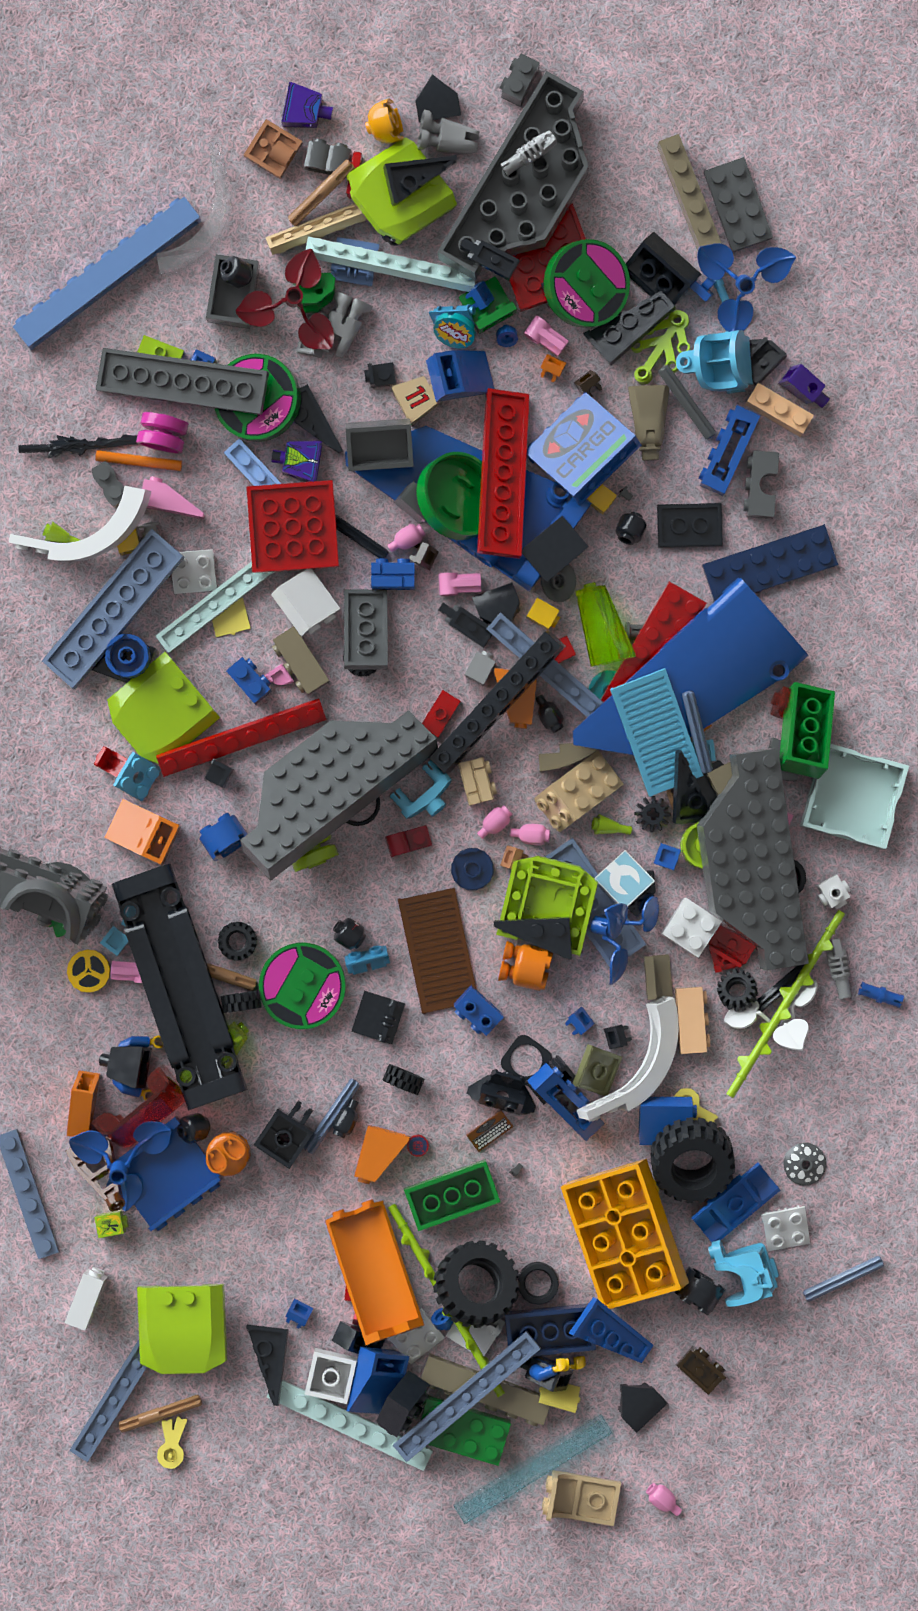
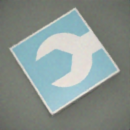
M626 850L595 877L600 888L616 904L624 903L627 907L655 882Z

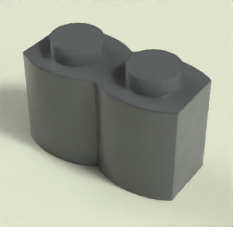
M322 139L309 141L304 170L331 175L345 160L350 161L351 149L342 143H335V146L328 145L327 141Z
M104 461L92 468V475L97 484L103 489L105 498L117 509L122 499L124 486L118 481L115 470L109 463Z

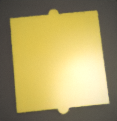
M243 597L212 620L216 637L228 634L235 635L236 632L251 629Z
M568 1384L566 1390L557 1392L549 1391L542 1386L539 1388V1403L576 1413L577 1404L580 1402V1387Z

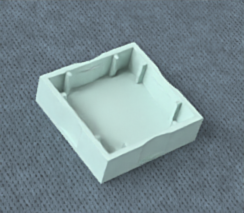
M830 744L828 770L819 779L813 778L800 827L878 849H886L894 823L895 807L902 794L909 766L880 757L866 756L855 750Z

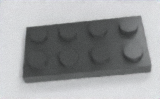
M745 157L703 172L732 252L773 238Z
M344 589V669H388L387 589Z

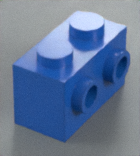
M241 657L226 672L256 705L272 692L269 688L271 683L264 675L259 677L254 671L257 667L250 658L245 660Z
M472 985L454 1003L456 1008L454 1012L462 1020L467 1018L472 1023L470 1025L471 1028L479 1035L483 1033L487 1036L504 1018L503 1013Z

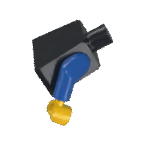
M160 1035L149 1038V1036H131L120 1041L118 1047H111L110 1054L102 1053L100 1055L99 1065L107 1067L106 1076L112 1079L113 1084L121 1093L138 1098L142 1096L146 1102L153 1101V1099L145 1096L147 1092L155 1093L154 1089L146 1088L152 1048L149 1045L155 1048L163 1047L156 1046L154 1043L156 1038H161Z
M544 1356L529 1358L520 1368L527 1370L525 1374L526 1379L549 1391L557 1392L567 1389L574 1369L578 1370L585 1367L586 1360L585 1356L573 1357L574 1364L570 1365L568 1358L556 1359L555 1362Z

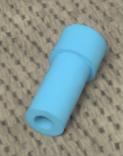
M723 279L715 280L714 288L717 290L721 302L729 299Z

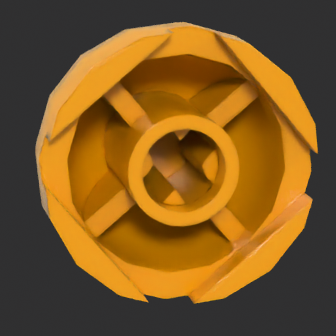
M390 98L376 103L369 110L368 122H365L368 134H372L376 140L385 144L395 143L404 138V136H400V133L404 132L399 111L397 108H392L390 104L394 102Z

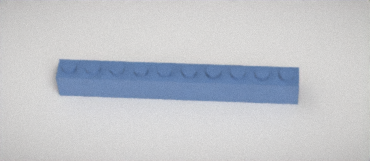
M183 197L182 199L177 198L169 204L170 208L164 212L159 211L152 217L153 221L147 225L142 224L135 230V234L130 238H123L118 243L116 249L106 251L101 256L100 261L86 266L83 274L69 279L66 283L67 286L63 289L53 291L49 295L50 299L44 303L39 302L32 308L33 311L27 316H20L15 321L16 324L13 328L29 349L33 350L201 222V218L187 199Z

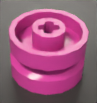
M143 412L140 424L149 430L138 431L136 443L159 451L182 454L184 441L176 436L186 435L189 423L165 414Z

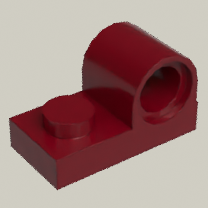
M427 825L385 836L391 858L432 846Z

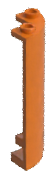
M373 1199L361 1203L362 1207L354 1211L345 1212L342 1209L333 1212V1217L325 1220L366 1345L424 1326L384 1202L374 1203Z

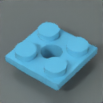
M132 752L113 786L143 801L148 795L153 782L159 776L161 769L154 763ZM138 772L137 778L133 780L134 774Z

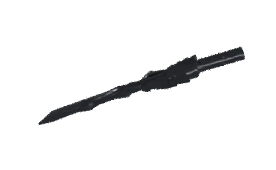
M123 434L121 438L115 439L98 437L96 441H87L85 438L79 440L72 436L68 438L57 435L58 440H50L51 444L18 445L19 453L50 452L48 459L56 458L60 454L62 455L64 451H70L72 454L77 453L81 456L88 449L137 444V435Z

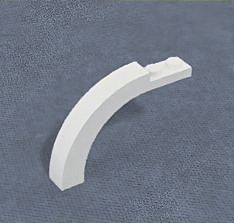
M124 486L120 504L109 522L98 532L83 540L70 543H54L10 534L9 543L16 544L15 548L22 550L34 547L36 548L35 552L47 554L50 560L71 562L98 557L117 547L133 532L146 511L152 491Z
M662 996L646 1004L650 1019V1041L645 1059L634 1077L619 1090L577 1109L579 1118L595 1121L606 1112L612 1113L618 1109L630 1111L644 1102L658 1088L672 1064L678 1042V1013L673 997Z

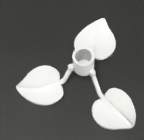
M812 979L814 984L812 986H802L790 1005L791 1020H783L774 1031L773 1038L775 1042L785 1048L803 1051L809 1026L805 1020L795 1019L794 1007L795 1005L804 1007L813 1000L818 989V983L814 979ZM756 1001L755 1003L751 1002L752 1007L750 1008L748 1005L745 1006L746 1010L744 1011L739 1008V1012H736L734 1008L729 1010L725 1015L724 1023L733 1028L743 1029L751 1026L756 1021L757 1015L761 1016L767 1023L771 1020L761 1011H758L759 1004Z

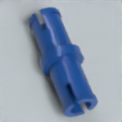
M865 982L861 983L860 986L862 988H859L858 995L874 999L880 1004L883 1002L897 1008L901 1007L902 1004L900 1002H903L904 995L888 991L882 986L879 988Z

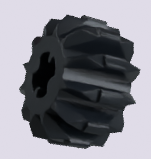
M655 796L651 797V803H649L646 797L643 798L646 806L644 807L638 803L636 806L642 812H634L635 816L642 817L636 823L639 824L644 821L642 830H645L650 825L651 833L655 830L654 825H656L659 831L663 830L660 822L668 825L669 822L663 818L671 817V813H664V810L670 806L667 804L661 807L660 805L664 801L662 798L656 804ZM650 808H654V811L658 813V817H655V820H651V816H647V811H651Z

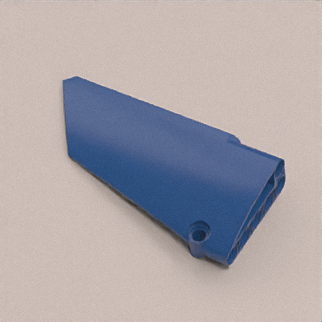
M423 426L411 431L413 467L353 472L395 501L407 485L413 481L416 484L418 483L423 469L438 457L449 452H464L482 461L483 451L433 428ZM347 451L345 452L346 467H348ZM526 470L522 549L561 516L575 529L592 503L586 499L579 506L571 495L557 482ZM557 488L563 489L565 496H557L554 490ZM478 535L467 540L450 539L479 561L491 568L495 567L529 592L541 577L523 554L518 559L477 553Z
M737 578L713 604L696 615L650 661L625 682L628 683L665 668L689 737H692L682 698L684 692H694L704 729L777 681L784 680L795 667L809 656L741 578ZM782 665L783 673L780 676H775L773 674L774 666ZM612 695L573 730V745L633 755Z

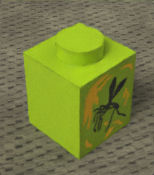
M122 1210L99 1214L94 1217L98 1238L124 1234L126 1228L129 1227L127 1215H123Z

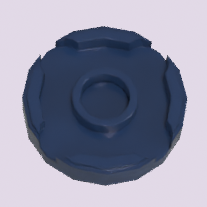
M467 848L460 851L454 857L451 864V874L454 881L466 890H478L485 887L490 882L494 873L491 857L485 851L478 848Z

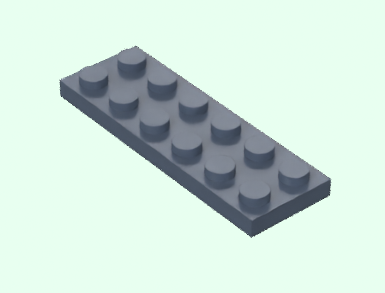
M573 838L545 856L546 858L578 865L593 878L598 875ZM598 885L586 934L610 968L611 957L616 947L610 942L603 940V935L591 932V923L595 916L607 918L604 910L616 903ZM624 925L620 935L615 939L611 938L622 949L627 950L628 957L646 945L633 925Z

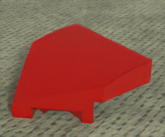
M722 923L708 942L715 973L726 969L742 967L756 948L745 937Z

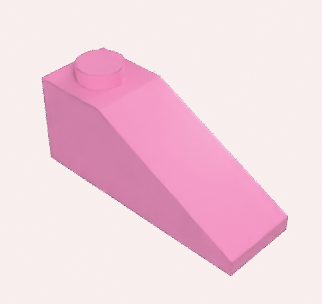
M150 477V480L144 479L142 489L152 491L147 508L199 519L205 518L201 510L166 483H162L163 479L157 477Z

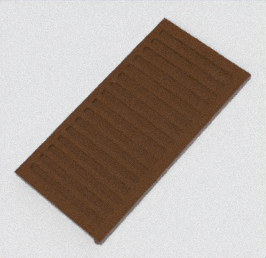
M455 887L403 899L399 898L398 904L422 1014L454 1007V1003L471 985L476 989Z

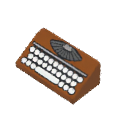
M499 1110L468 1132L466 1136L477 1151L480 1152L514 1126L504 1112Z

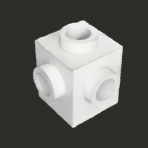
M833 875L816 885L821 893L818 895L821 903L824 906L828 905L829 908L835 906L836 909H839L846 905V899L850 898L848 892L851 890L845 880L841 881L838 875ZM834 889L837 892V895L835 897H833L832 891Z

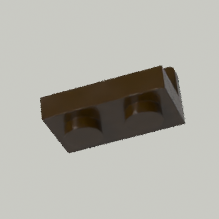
M692 1346L677 1362L676 1366L709 1395L722 1380L727 1378L724 1374L726 1370L717 1361L713 1364L708 1359L710 1355L702 1347L697 1349Z

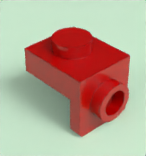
M103 746L96 756L94 765L117 777L128 758Z

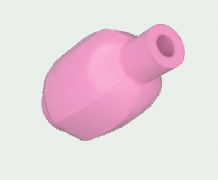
M410 524L397 532L394 541L387 546L391 552L398 548L406 550L420 543L426 534L420 524Z
M505 805L501 808H494L483 820V828L477 834L482 839L488 834H497L509 824L510 817L513 814Z
M525 824L520 829L511 828L510 836L519 837L523 843L528 845L542 846L545 842L550 841V830L541 824Z
M652 1483L648 1487L646 1493L649 1495V1501L656 1508L664 1512L671 1511L676 1516L682 1512V1509L676 1505L674 1494L664 1485Z

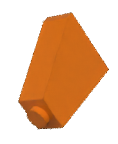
M495 668L494 676L496 682L498 683L509 670ZM537 679L506 711L509 722L514 724V728L527 729V725H532Z
M78 1071L71 1090L66 1136L73 1137L85 1131H91L100 1073Z
M368 1124L354 1177H358L357 1181L365 1184H370L371 1181L375 1182L408 1143L410 1136Z

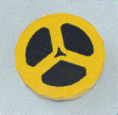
M87 949L80 951L68 963V979L73 987L81 992L91 993L98 991L106 985L110 978L111 968L109 961L96 950Z

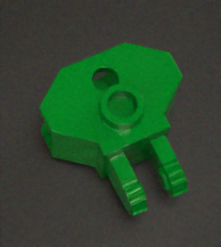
M321 273L320 281L312 288H303L300 285L299 289L303 293L301 303L305 313H318L333 301L336 278L331 273Z

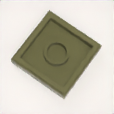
M588 1044L573 1085L602 1096H607L621 1063L622 1056Z

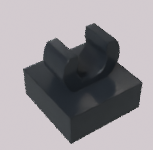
M621 1024L604 1028L609 1049L628 1045L627 1042L632 1040V1037L626 1038L624 1030L629 1029L628 1026Z

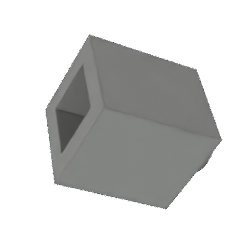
M483 650L481 653L476 652L464 676L484 686L496 661L492 660L494 656Z

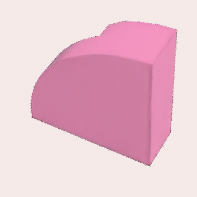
M282 664L265 675L269 682L275 685L284 686L294 682Z

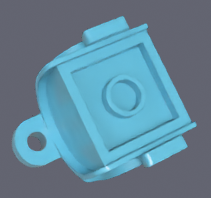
M743 330L699 336L695 341L694 350L683 351L677 356L676 366L682 373H695L700 386L706 390L726 391L727 394L745 392V388H748V385H753L750 337L746 336ZM687 359L688 363L684 365V361Z
M721 1240L711 1242L708 1250L711 1259L715 1258L716 1262L713 1263L715 1270L731 1271L740 1275L743 1286L742 1291L734 1293L725 1299L726 1306L745 1305L773 1296V1291L778 1287L775 1277L779 1276L775 1259H769L763 1243L742 1247L726 1254Z

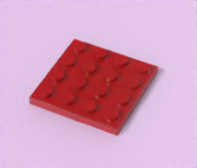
M573 203L569 206L545 247L513 255V257L520 260V263L509 282L520 312L547 303L541 283L544 282L545 270L550 259L561 247L586 239Z
M333 480L246 486L252 573L339 567Z

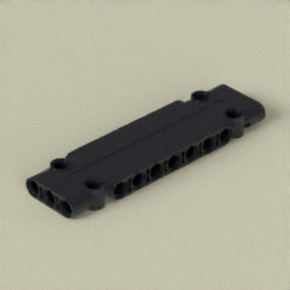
M166 864L112 883L111 885L120 908V915L125 923V933L172 1069L174 1068L176 1080L179 1083L188 1111L248 1090L191 915L184 904L183 895L178 887L171 864ZM174 891L177 894V900L170 904L167 901V895ZM129 906H134L136 909V914L132 918L126 915V909ZM226 1056H230L233 1059V1065L230 1068L223 1066L222 1061ZM185 1070L190 1071L192 1074V1079L188 1083L184 1082L181 1077Z

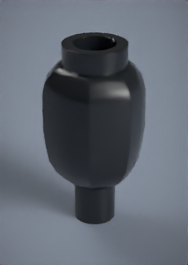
M543 695L536 698L539 704L538 716L544 727L553 733L561 730L564 727L562 724L564 718L558 707L552 702H547Z
M351 1099L348 1106L339 1111L333 1123V1134L345 1139L346 1135L352 1133L358 1119L356 1108L359 1102Z

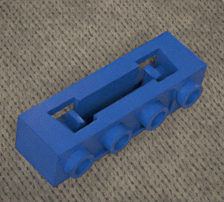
M739 405L735 407V410H729L725 419L729 423L726 429L721 428L716 439L720 441L717 449L712 448L707 458L711 462L708 468L703 467L698 478L702 480L701 487L724 496L760 415ZM734 423H738L734 432L740 435L747 425L749 426L745 436H741L726 468L728 473L724 481H722L721 478L725 469L718 467L715 475L712 474L715 465L719 464L733 433L731 429Z
M545 1063L527 1081L587 1141L605 1123L601 1118L595 1121L579 1118L577 1110L572 1115L555 1097L560 1091L555 1085L578 1108L586 1106L590 1101L581 1092L579 1094L575 1092L577 1088L569 1079L566 1082L562 1079L564 1075L556 1066L552 1069Z

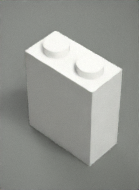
M306 569L280 585L271 594L301 636L308 632L312 635L321 628L320 624L323 622L326 625L336 619L335 614L340 610L338 604L312 569Z
M92 1267V1270L87 1269L83 1273L65 1320L66 1324L84 1331L90 1326L108 1276L104 1275L105 1271Z

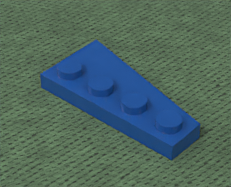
M594 1297L569 1332V1334L640 1363L644 1361L654 1346Z

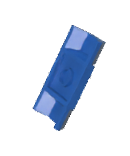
M759 1162L742 1176L740 1174L737 1175L729 1185H726L727 1189L723 1193L718 1192L717 1197L708 1199L706 1201L708 1204L691 1217L711 1242L722 1240L781 1191Z

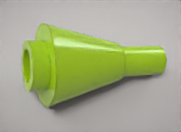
M53 521L51 525L46 524L42 534L46 537L44 541L56 543H70L81 540L71 536Z
M601 814L594 817L591 824V829L594 830L595 835L614 833L630 835L632 832L631 826L621 825Z

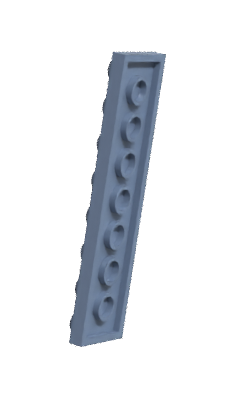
M151 529L44 657L42 662L72 689H76L103 657L108 643L115 636L123 633L185 557L155 530Z

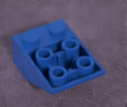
M452 350L438 352L426 360L436 402L484 395L488 388L495 389L485 351Z
M360 1347L346 1411L380 1414L388 1395L405 1376L410 1356L391 1349Z

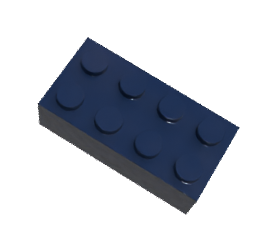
M589 1303L509 1311L505 1314L508 1346L527 1331L541 1347L533 1356L596 1350V1344L569 1334Z

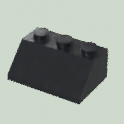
M655 232L642 241L626 262L629 278L649 296L662 291L674 305L681 300L690 290V286L702 275Z

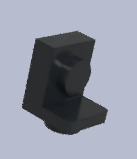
M393 362L372 365V363L367 364L368 370H364L366 383L370 382L371 388L396 385Z

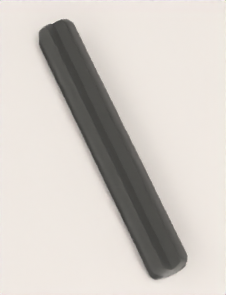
M663 366L658 371L659 375L704 438H711L716 431L670 366Z

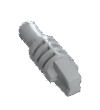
M550 130L533 138L526 145L524 144L521 148H518L514 156L500 164L503 171L509 176L521 166L530 165L531 162L539 159L540 156L545 155L557 144V140Z
M839 938L831 939L830 941L834 948L826 952L831 978L836 982L838 998L852 997L848 981L851 974L849 972L845 948L842 949Z

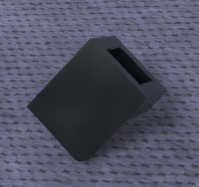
M213 759L204 779L225 788L234 769Z

